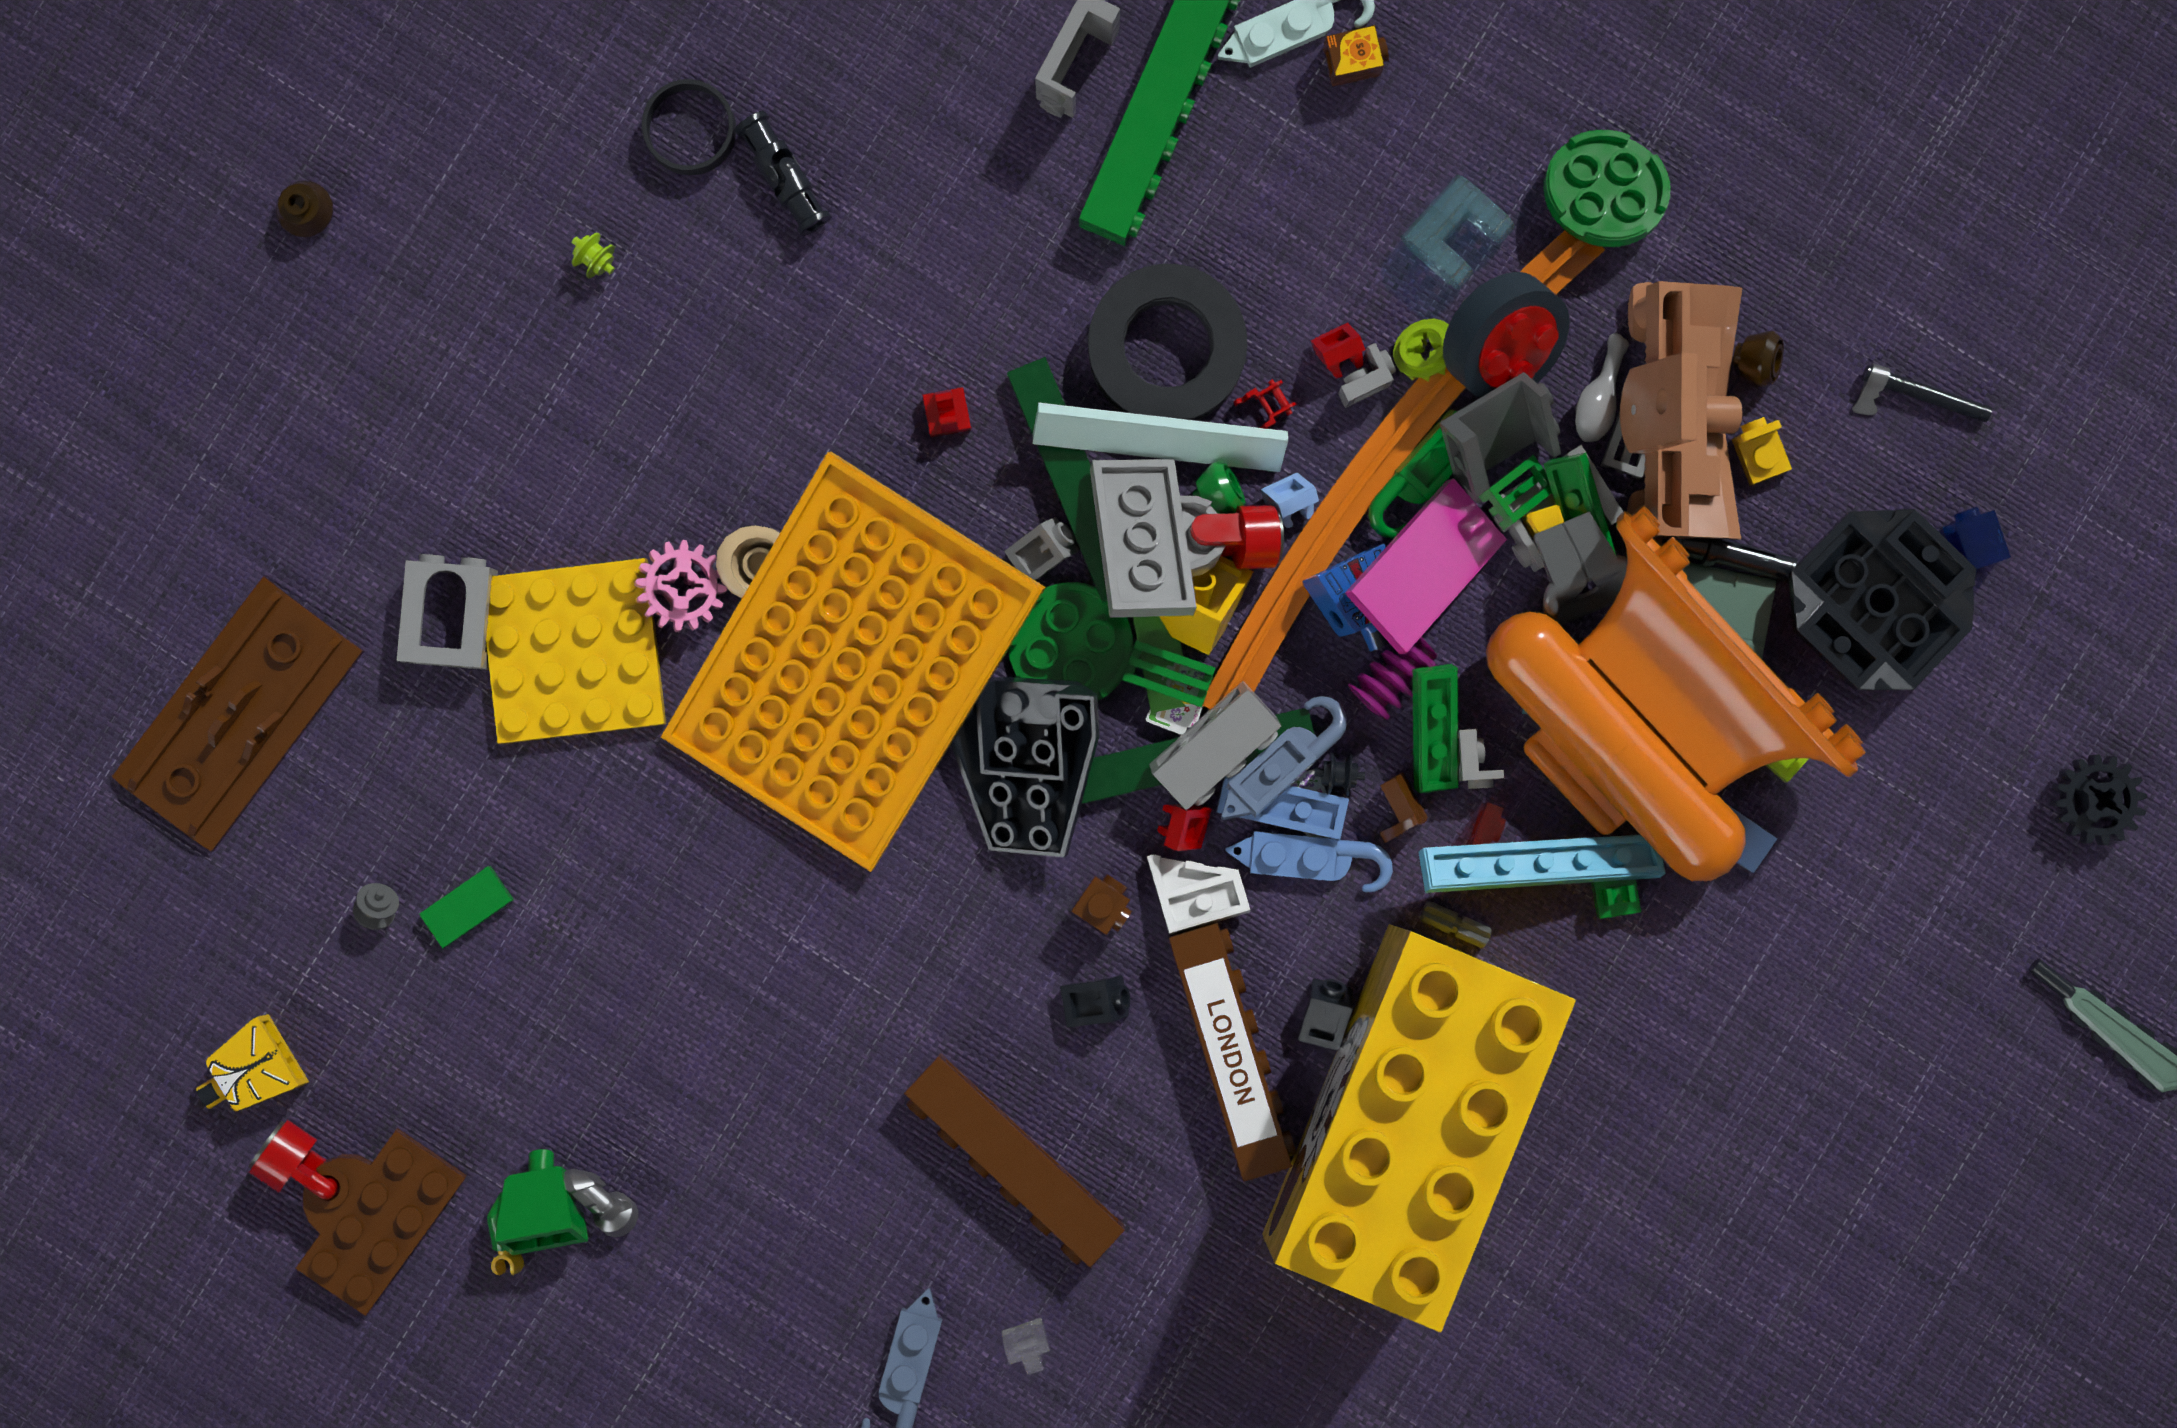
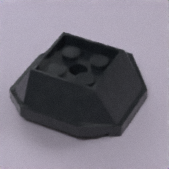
M1915 509L1850 511L1788 573L1793 632L1853 690H1914L1972 630L1974 611L1973 586H1975L1976 568ZM1873 591L1880 592L1885 598L1886 606L1881 613L1873 610L1870 605V595Z

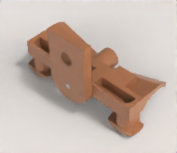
M1658 281L1656 283H1638L1632 287L1629 295V332L1636 341L1646 344L1645 361L1647 364L1630 369L1627 375L1620 403V426L1622 437L1629 453L1645 454L1646 461L1644 465L1646 469L1644 474L1646 478L1644 482L1646 486L1644 490L1636 491L1630 496L1627 512L1632 516L1642 506H1645L1661 524L1658 527L1660 532L1653 539L1661 547L1662 539H1671L1672 537L1675 539H1741L1726 434L1736 433L1742 421V405L1740 400L1734 396H1727L1742 288Z

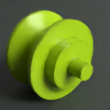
M598 232L591 236L586 235L582 239L576 236L571 242L575 245L572 252L574 255L572 265L575 267L582 263L588 267L586 272L587 278H592L596 274L600 276L605 271L612 274L615 270L611 265L614 260L615 246L611 244L603 248L599 244L601 235Z

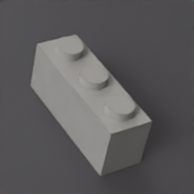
M1242 681L1149 764L1152 774L1185 810L1189 809L1193 804L1199 806L1212 796L1215 791L1213 786L1225 776L1231 778L1242 770L1247 762L1245 758L1256 748L1263 750L1277 738V730L1281 727V724L1273 712Z

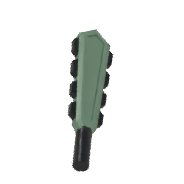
M2040 958L2031 964L2028 971L2063 999L2066 1008L2070 1010V1019L2081 1028L2088 1027L2091 1030V1038L2101 1047L2109 1046L2113 1050V1058L2123 1067H2132L2136 1070V1078L2145 1087L2156 1089L2159 1092L2177 1089L2176 1048L2167 1042L2158 1043L2155 1040V1033L2143 1024H2132L2130 1022V1015L2120 1007L2110 1008L2106 1005V997L2098 991H2087L2084 988L2074 987Z

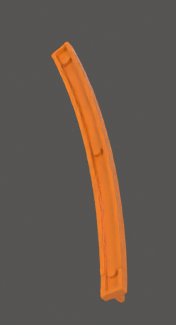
M1563 231L1520 272L1536 277L1557 295L1579 273L1599 257L1605 249L1601 246L1583 242ZM1447 367L1445 368V375L1440 373L1432 375L1429 382L1423 378L1416 380L1333 485L1287 552L1247 617L1208 689L1203 707L1211 710L1242 681L1253 692L1256 690L1284 637L1310 596L1302 581L1328 568L1346 539L1368 510L1375 495L1391 479L1399 465L1466 388L1448 371Z

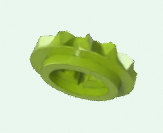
M1424 319L1408 326L1399 335L1394 345L1393 358L1399 371L1406 374L1412 381L1416 378H1423L1429 382L1432 375L1437 373L1445 375L1446 365L1443 358V343L1449 324L1438 319ZM1428 339L1434 350L1430 351L1429 358L1425 361L1420 353L1425 351Z

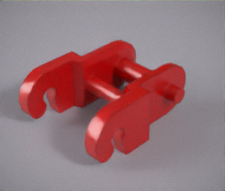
M1273 379L1268 382L1270 386L1258 392L1257 388L1252 389L1243 397L1233 401L1234 406L1237 407L1253 397L1256 400L1259 399L1268 415V421L1260 428L1270 429L1277 423L1275 418L1284 413L1287 416L1293 414L1291 409L1297 405L1295 402L1288 403L1279 388L1283 384L1282 380L1276 383ZM1270 392L1273 393L1281 406V409L1276 412L1272 411L1264 397Z

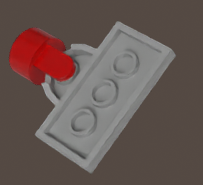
M1174 459L1092 460L1090 475L1110 617L1194 615L1197 607L1192 577L1203 575L1215 567L1220 557L1232 556L1237 569L1275 568L1281 561L1284 547V529L1280 512L1273 505L1237 506L1236 513L1217 514L1211 507L1212 501L1199 496H1180Z

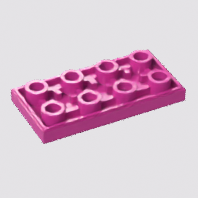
M1454 478L1445 481L1345 594L1399 654L1407 653L1507 539Z

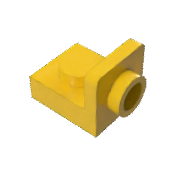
M1765 417L1740 426L1743 434L1733 438L1732 442L1750 486L1792 470L1777 430L1782 428L1779 420L1767 424Z

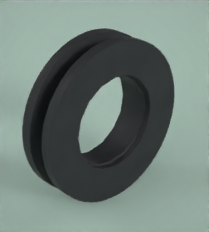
M1156 264L1143 267L1117 281L1097 305L1088 335L1089 363L1095 382L1105 398L1117 410L1125 413L1195 421L1201 420L1217 410L1231 395L1243 371L1247 354V331L1244 318L1232 295L1210 275L1198 269L1179 264ZM1175 305L1188 309L1201 320L1209 335L1210 354L1206 366L1196 378L1181 386L1160 387L1147 383L1133 371L1125 356L1124 340L1128 327L1140 313L1154 306Z

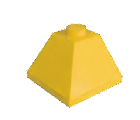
M1220 557L1215 567L1203 575L1192 577L1197 607L1194 615L1159 616L1171 637L1210 655L1226 630L1252 577L1253 571L1237 569L1233 561Z

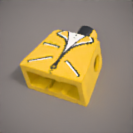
M269 1014L252 1019L207 1058L206 1065L213 1078L198 1086L196 1091L200 1100L208 1109L227 1099L231 1107L235 1111H239L307 1084L309 1080Z

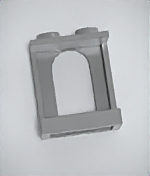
M1105 0L1076 1L1035 78L1036 99L1041 101V108L1057 117H1062L1063 113L1072 118L1076 113V92L1062 86L1061 83L1087 34L1112 46L1119 33L1120 8Z
M419 554V561L406 560L397 661L409 664L489 670L488 654L485 652L491 581L492 576H498V571L486 567V560L463 557L461 558L460 565L444 564V556ZM439 572L458 574L466 586L461 649L421 646L425 591L428 581Z

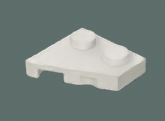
M1158 855L1147 856L1169 935L1250 913L1239 870L1219 866L1210 867L1192 861L1161 858Z

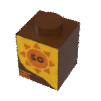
M1375 25L1329 35L1325 38L1323 50L1332 87L1381 76L1384 62L1389 61L1386 40L1384 36L1378 38Z

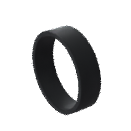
M682 79L668 83L652 95L644 109L642 133L645 143L654 158L672 172L682 175L707 173L718 167L728 157L735 142L736 132L734 129L736 122L733 112L724 96L713 86L705 82ZM684 90H698L712 95L725 107L729 120L727 138L721 149L709 160L696 165H679L664 159L654 149L650 137V124L656 108L670 95Z

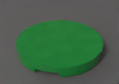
M1591 130L1570 138L1569 142L1555 153L1545 173L1544 197L1552 217L1567 233L1591 245L1620 247L1638 242L1649 235L1660 223L1670 199L1669 176L1657 154L1653 155L1644 146L1630 139L1631 135L1619 131Z
M1079 582L1059 583L1045 588L1008 650L1010 662L1017 678L1077 681L1098 695L1099 701L1109 695L1121 683L1133 652V636L1127 617H1110L1108 601L1102 603L1096 587Z

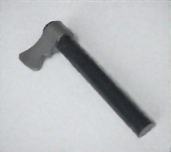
M1874 363L1866 366L1862 375L1864 384L1861 394L1852 407L1855 413L1875 415L1877 407L1875 406L1874 399L1880 397L1879 392L1886 388L1985 423L1989 420L1992 413L1991 406L1891 373L1889 368Z

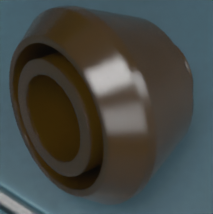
M297 181L288 185L280 193L276 203V215L281 226L292 235L311 237L321 233L329 225L333 215V202L329 193L321 185L312 181Z
M1775 331L1747 336L1744 343L1739 342L1735 348L1734 367L1739 368V373L1742 377L1759 387L1766 388L1776 382L1782 366L1784 354L1783 339Z

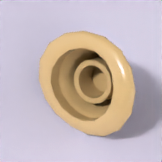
M755 525L739 528L726 536L717 550L716 568L721 582L731 593L740 598L743 597L779 536V532L772 528Z

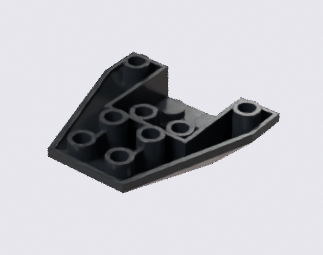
M1017 677L990 678L951 742L989 851L1066 857L1068 855L1100 736L1098 695L1077 681Z

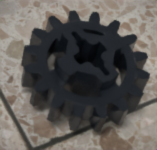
M2100 754L2089 755L2087 762L2082 758L2073 760L2072 763L2075 771L2061 769L2059 773L2065 780L2064 784L2052 785V789L2060 793V799L2051 801L2050 806L2061 807L2062 813L2055 818L2056 823H2069L2065 832L2066 835L2076 836L2081 832L2080 843L2091 844L2095 838L2097 845H2109L2110 837L2114 841L2125 840L2123 829L2136 831L2139 828L2132 819L2134 816H2145L2146 811L2137 807L2138 801L2146 799L2147 794L2137 793L2135 787L2143 780L2141 777L2130 778L2128 776L2132 769L2130 764H2121L2116 767L2117 757L2106 756L2102 762ZM2093 772H2102L2107 774L2105 777H2101L2097 782H2095L2093 779H2088L2086 777L2088 774ZM2095 793H2102V795L2099 798L2100 802L2103 804L2102 807H2095V805L2098 803L2097 797L2094 796ZM2100 818L2112 823L2103 828L2090 826L2092 823H2097Z

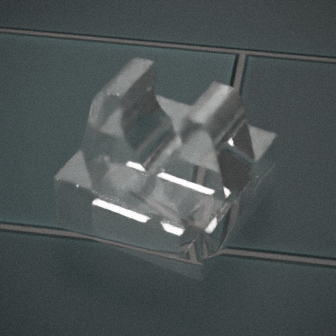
M1042 1318L1002 1331L1004 1350L1010 1365L1022 1361L1027 1375L1044 1370L1041 1354L1049 1352L1050 1348Z

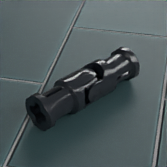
M763 110L756 112L741 121L734 131L738 136L743 137L755 155L753 158L754 163L766 182L772 187L781 206L788 207L799 225L797 231L800 236L809 235L829 222L832 216L829 211H823L811 192L813 189L811 182L806 174L802 172L785 141L779 140L767 122L769 119L768 114Z

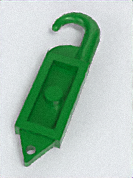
M1449 409L1439 422L1458 411ZM1439 422L1395 470L1396 473L1375 495L1369 506L1368 517L1370 525L1377 534L1384 538L1394 539L1407 525L1405 523L1399 528H1390L1383 521L1385 509L1397 496L1404 501L1421 504L1429 500L1453 473Z

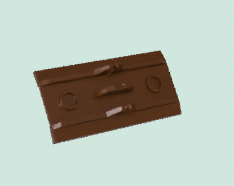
M263 576L112 775V778L209 851L214 852L364 653V650L338 633Z

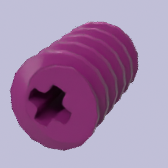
M1422 637L1419 638L1407 653L1399 654L1397 652L1398 655L1391 651L1385 650L1381 654L1385 666L1375 661L1369 665L1373 678L1364 673H1360L1357 676L1361 689L1350 684L1348 685L1356 697L1375 715L1388 720L1390 718L1386 708L1388 703L1399 709L1402 707L1398 693L1402 692L1413 697V689L1410 684L1413 680L1412 669L1437 666L1434 661L1438 657L1437 654Z

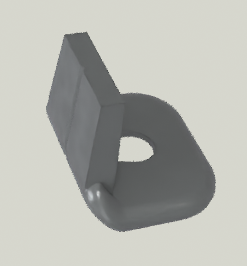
M1590 512L1534 535L1535 543L1550 581L1544 592L1542 614L1548 615L1560 625H1563L1614 603L1626 574L1627 557L1615 555ZM1593 580L1597 585L1592 590L1578 595L1588 582Z

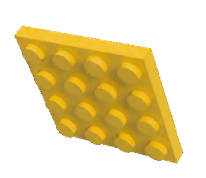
M641 558L492 576L486 645L498 744L666 724L654 615L646 618L644 614L650 607L648 602L637 603L636 601L638 596L645 593L644 588L634 586L636 579L646 577L638 568L641 563L648 564V559Z

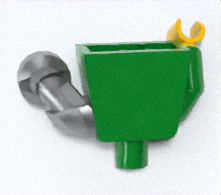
M546 1149L531 1151L528 1154V1172L509 1175L504 1180L503 1191L499 1193L487 1215L492 1248L498 1252V1256L491 1262L492 1272L499 1276L506 1272V1260L510 1264L511 1274L515 1275L524 1267V1260L521 1255L523 1253L588 1242L582 1205L593 1213L595 1225L605 1234L612 1237L624 1236L634 1228L638 1220L637 1206L624 1193L617 1191L608 1193L602 1188L606 1186L605 1182L600 1179V1176L592 1172L578 1169L566 1170L560 1166L554 1167V1153Z

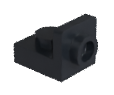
M1122 975L1060 986L1067 1028L1108 1023L1129 1016L1130 993L1127 986L1124 985Z
M1314 978L1310 986V997L1300 1026L1298 1040L1339 1051L1352 1011L1353 989L1334 979L1320 980Z

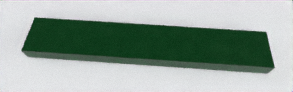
M1046 357L1007 372L1009 381L1033 436L1038 403L1066 406ZM1037 445L1102 603L1107 601V593L1091 483V465L1085 450Z
M1305 708L1275 715L1281 724V727L1277 730V738L1292 727H1302L1314 734L1309 710ZM1178 738L1095 757L1092 762L1082 804L1162 785L1152 774L1149 764ZM1256 748L1245 758L1247 761L1246 765L1251 763L1265 749L1259 750Z

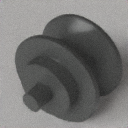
M371 883L365 885L357 894L353 906L354 918L365 928L372 930L384 929L395 918V913L399 907L398 896L393 889L384 884Z

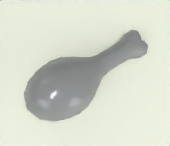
M1618 333L1609 335L1607 342L1608 350L1602 371L1597 379L1585 387L1576 405V429L1584 442H1595L1605 436L1613 425L1616 416V380L1623 355L1627 352L1629 346L1628 340Z

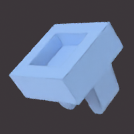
M1299 473L1292 474L1261 489L1264 503L1266 505H1273L1280 512L1283 525L1286 528L1293 526L1291 514L1300 511V514L1306 519H1310L1314 514V503L1319 501L1315 486Z

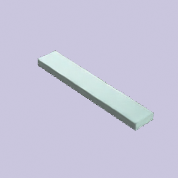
M1038 403L1033 430V444L1204 464L1219 462L1225 463L1230 467L1280 472L1288 444V431Z

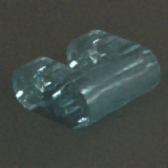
M1456 175L1400 236L1402 242L1413 254L1455 289H1460L1473 275V270L1445 242L1464 221L1468 219L1496 243H1502L1515 228L1513 221L1503 210L1461 175Z

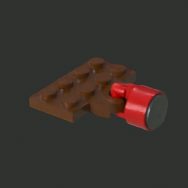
M289 1120L286 1122L281 1121L248 1165L251 1168L249 1173L278 1193L291 1177L305 1186L303 1190V1209L308 1222L320 1235L295 1269L366 1316L467 1175L399 1128L395 1130L373 1162L358 1154L343 1153L326 1160L311 1150L317 1142L316 1138Z

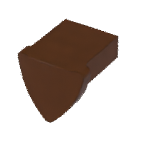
M1403 772L1380 785L1399 822L1379 832L1384 843L1427 821L1428 816Z

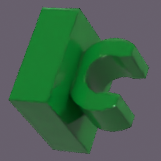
M1636 879L1591 882L1598 919L1641 912Z

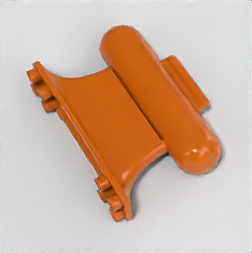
M1642 506L1632 516L1624 511L1617 517L1616 527L1627 549L1626 574L1613 605L1596 628L1578 645L1562 626L1548 615L1536 612L1516 614L1502 622L1491 635L1486 649L1487 666L1499 684L1541 727L1524 743L1525 754L1600 834L1608 835L1627 820L1676 873L1690 881H1712L1728 873L1741 858L1746 845L1745 828L1742 822L1717 793L1732 782L1762 766L1794 758L1821 761L1837 769L1845 776L1851 777L1858 771L1856 761L1866 752L1861 746L1863 742L1860 737L1847 724L1835 734L1830 730L1829 727L1837 722V720L1832 715L1834 710L1819 693H1816L1805 703L1792 688L1789 689L1689 582L1687 574L1683 569L1690 564L1687 559L1690 555L1674 537L1669 539L1662 547L1653 539L1660 532L1658 527L1661 524L1645 506Z

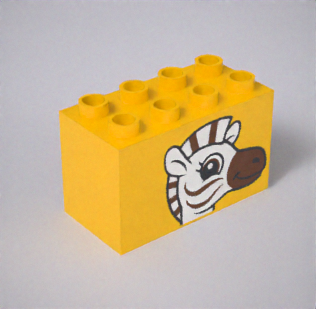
M1389 924L1345 1030L1340 1049L1336 1052L1296 1150V1155H1294L1291 1162L1292 1167L1287 1172L1262 1233L1274 1263L1441 1333L1576 999L1417 933Z

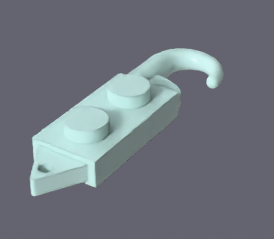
M1294 0L1235 25L1234 34L1219 52L1218 60L1248 63L1251 68L1321 38L1331 30L1334 23L1332 4L1340 0ZM1360 0L1364 8L1361 17L1354 22L1356 28L1367 24L1372 18L1375 9L1374 0ZM1231 50L1232 55H1227L1225 51Z

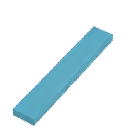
M1641 835L1428 847L1418 852L1425 893L1660 878L1666 874L1663 858Z

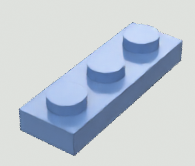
M1235 776L1231 778L1224 777L1217 813L1222 814L1229 792L1226 786ZM1289 786L1257 817L1250 814L1239 818L1340 840L1349 799ZM1230 807L1227 808V811L1233 813L1234 809Z

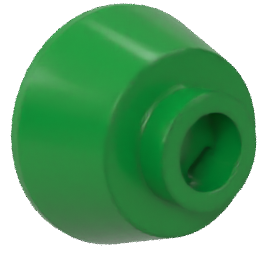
M1213 462L1196 480L1197 489L1193 491V496H1199L1212 501L1211 507L1217 514L1236 513L1237 506H1244L1246 503L1239 482L1225 463Z

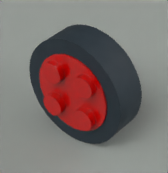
M1511 272L1494 277L1479 286L1465 298L1452 317L1443 343L1445 365L1448 371L1478 398L1485 396L1523 372L1538 383L1554 366L1565 346L1570 324L1568 309L1561 298L1530 274Z

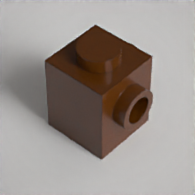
M1108 874L1105 875L1103 880L1094 876L1071 912L1106 935L1111 928L1119 932L1132 912L1126 907L1130 899L1123 895L1127 887Z

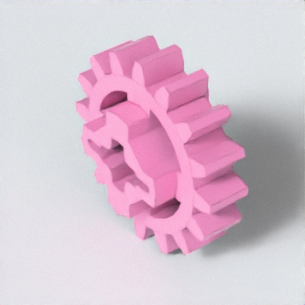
M682 540L678 550H674L671 543L666 542L663 545V555H660L654 549L648 554L653 562L652 565L647 563L640 564L638 569L646 577L636 579L634 586L644 588L645 593L638 596L636 601L637 603L648 602L650 607L644 614L646 618L654 614L660 616L658 627L662 628L668 621L673 622L674 631L680 632L683 623L687 622L693 631L698 628L697 618L701 617L707 623L713 619L711 612L708 610L710 607L718 610L722 608L723 603L716 598V594L725 593L727 587L717 584V579H720L718 571L712 568L717 557L715 554L707 559L702 557L703 545L700 544L694 551H689L687 540ZM674 560L673 570L668 575L654 576L661 565ZM692 562L702 569L707 579L697 576L691 569ZM678 576L684 577V584L691 585L694 589H688L683 596H678L677 589L670 587L668 583H674ZM655 594H662L670 603V611L658 602ZM694 597H707L700 608L687 613L689 601Z

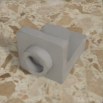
M1376 343L1367 346L1365 356L1373 371L1368 373L1366 368H1362L1343 379L1345 385L1341 386L1338 395L1345 408L1390 387L1394 380L1391 375L1396 372L1393 361L1386 350L1379 351Z
M1054 517L1038 525L1004 552L1016 569L1037 581L1062 561L1077 553L1079 549L1074 543L1075 537L1070 528Z
M1476 729L1458 730V781H1468V789L1494 787L1493 779L1504 778V770L1479 771V763H1484L1485 761L1483 738H1477Z

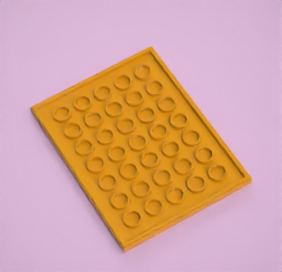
M827 452L661 735V738L872 872L1046 587L833 452Z

